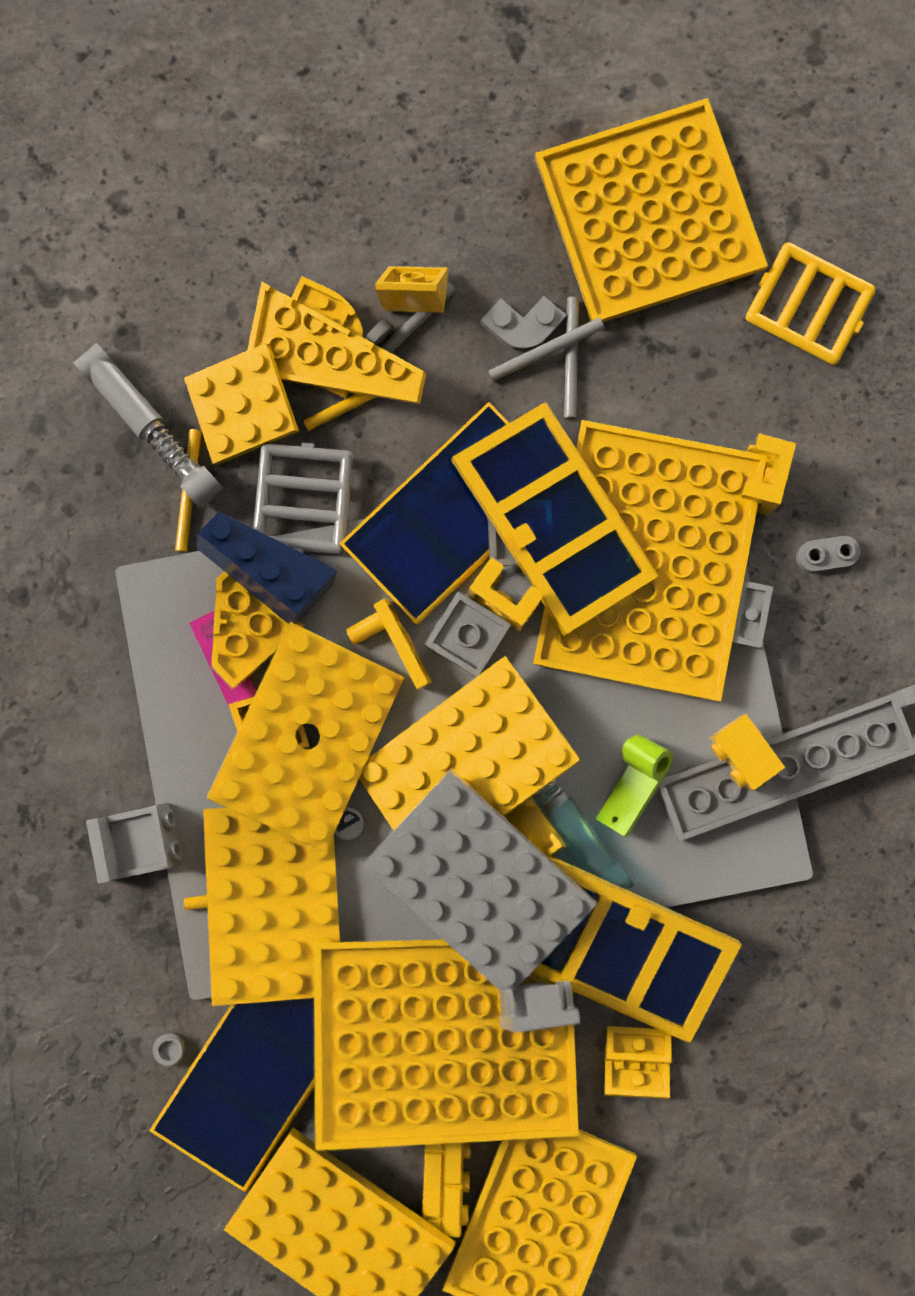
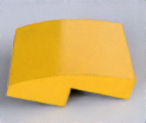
M607 1026L604 1096L668 1100L670 1098L671 1035L653 1028Z

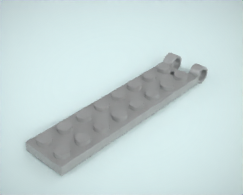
M915 685L767 739L766 742L785 768L755 790H747L745 787L739 788L729 774L732 771L726 760L721 762L718 758L665 777L658 790L677 840L683 841L914 755L915 735H911L901 708L915 703ZM890 723H893L896 726L894 732H891L888 729V725Z

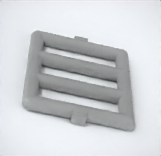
M269 443L262 445L253 529L265 534L267 517L335 523L333 542L276 536L269 537L302 553L342 554L344 549L339 543L346 538L353 453L347 450L315 448L313 443H301V446ZM273 456L341 462L339 480L272 475ZM270 487L338 493L336 511L268 505Z

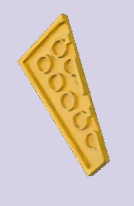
M261 282L248 350L264 343L269 344L282 381L414 404L421 403L426 373L423 370L387 352L313 309L277 291L266 283Z

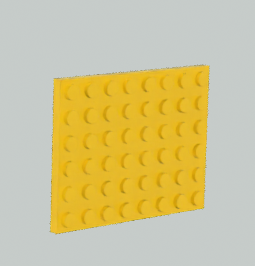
M582 420L576 449L659 577L563 636L544 606L533 665L721 702L758 502L741 498V494L747 480L762 483L767 455ZM577 471L570 476L556 550L607 520ZM614 530L552 568L549 585L569 616H572L641 573V570Z
M566 936L541 964L561 972L571 953L570 936ZM443 939L314 943L315 1149L317 1151L579 1136L574 1024L515 1033L502 1029L499 1015H502L499 990ZM530 973L520 985L542 982L544 985L555 983Z

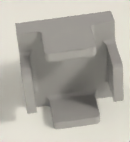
M556 981V984L544 985L542 982L519 985L513 992L512 989L508 988L499 989L502 1015H499L502 1029L515 1033L580 1023L578 1009H575L573 1006L570 981Z

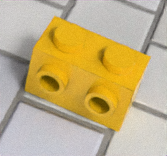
M747 714L738 716L709 737L713 742V745L710 746L711 750L721 762L726 760L732 769L729 774L739 788L745 787L747 790H755L785 768Z

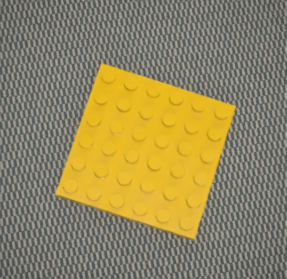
M708 98L535 153V160L591 321L600 317L602 322H606L764 271L768 267Z

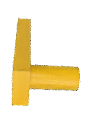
M382 599L373 604L377 611L376 613L346 629L354 645L386 629L416 688L423 689L434 683L391 600Z

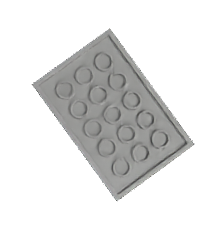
M452 769L444 775L362 864L369 873L498 990L508 988L512 989L513 992L597 905L595 899Z

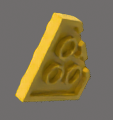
M225 571L216 578L211 666L232 690H235L275 654L288 623ZM300 621L296 624L304 628V625Z

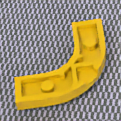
M301 277L291 298L364 338L363 328L356 312L341 295L310 279ZM323 388L345 399L347 398V395L349 393L345 391Z

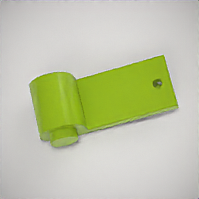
M640 734L630 737L625 741L622 753L623 760L628 764V767L596 817V820L626 838L666 776L673 761V754L670 750Z

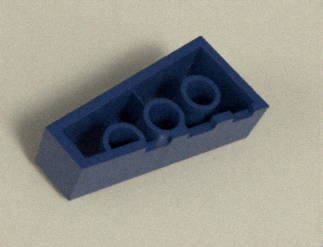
M218 512L197 534L196 548L288 624L290 622L297 624L333 585L337 574L336 569L221 512Z

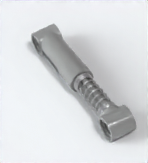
M97 343L73 362L116 410L137 437L141 440L145 439L147 443L151 444L152 449L157 450V455L162 456V461L168 462L167 466L173 468V473L177 474V478L181 481L180 487L200 509L224 490L204 465L200 466L195 460H190V454L184 453V448L178 446L179 442L173 440V435L169 436L168 429H164L163 418L145 397L138 392Z

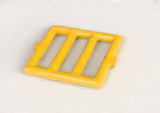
M787 242L782 246L769 273L765 272L759 283L761 288L746 314V320L831 365H836L839 363L853 334L857 335L864 323L861 319L876 293V288L874 285ZM791 257L807 266L778 321L775 322L762 315L761 312ZM818 271L834 280L805 335L802 336L789 329L788 326ZM846 285L861 293L832 350H829L815 341Z

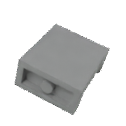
M169 803L86 820L98 883L181 865L182 849L180 843L176 840L174 831L176 819Z

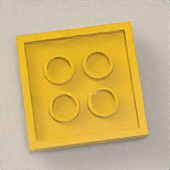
M267 343L184 378L212 463L215 465L261 448L266 443L270 444L299 432L271 347Z

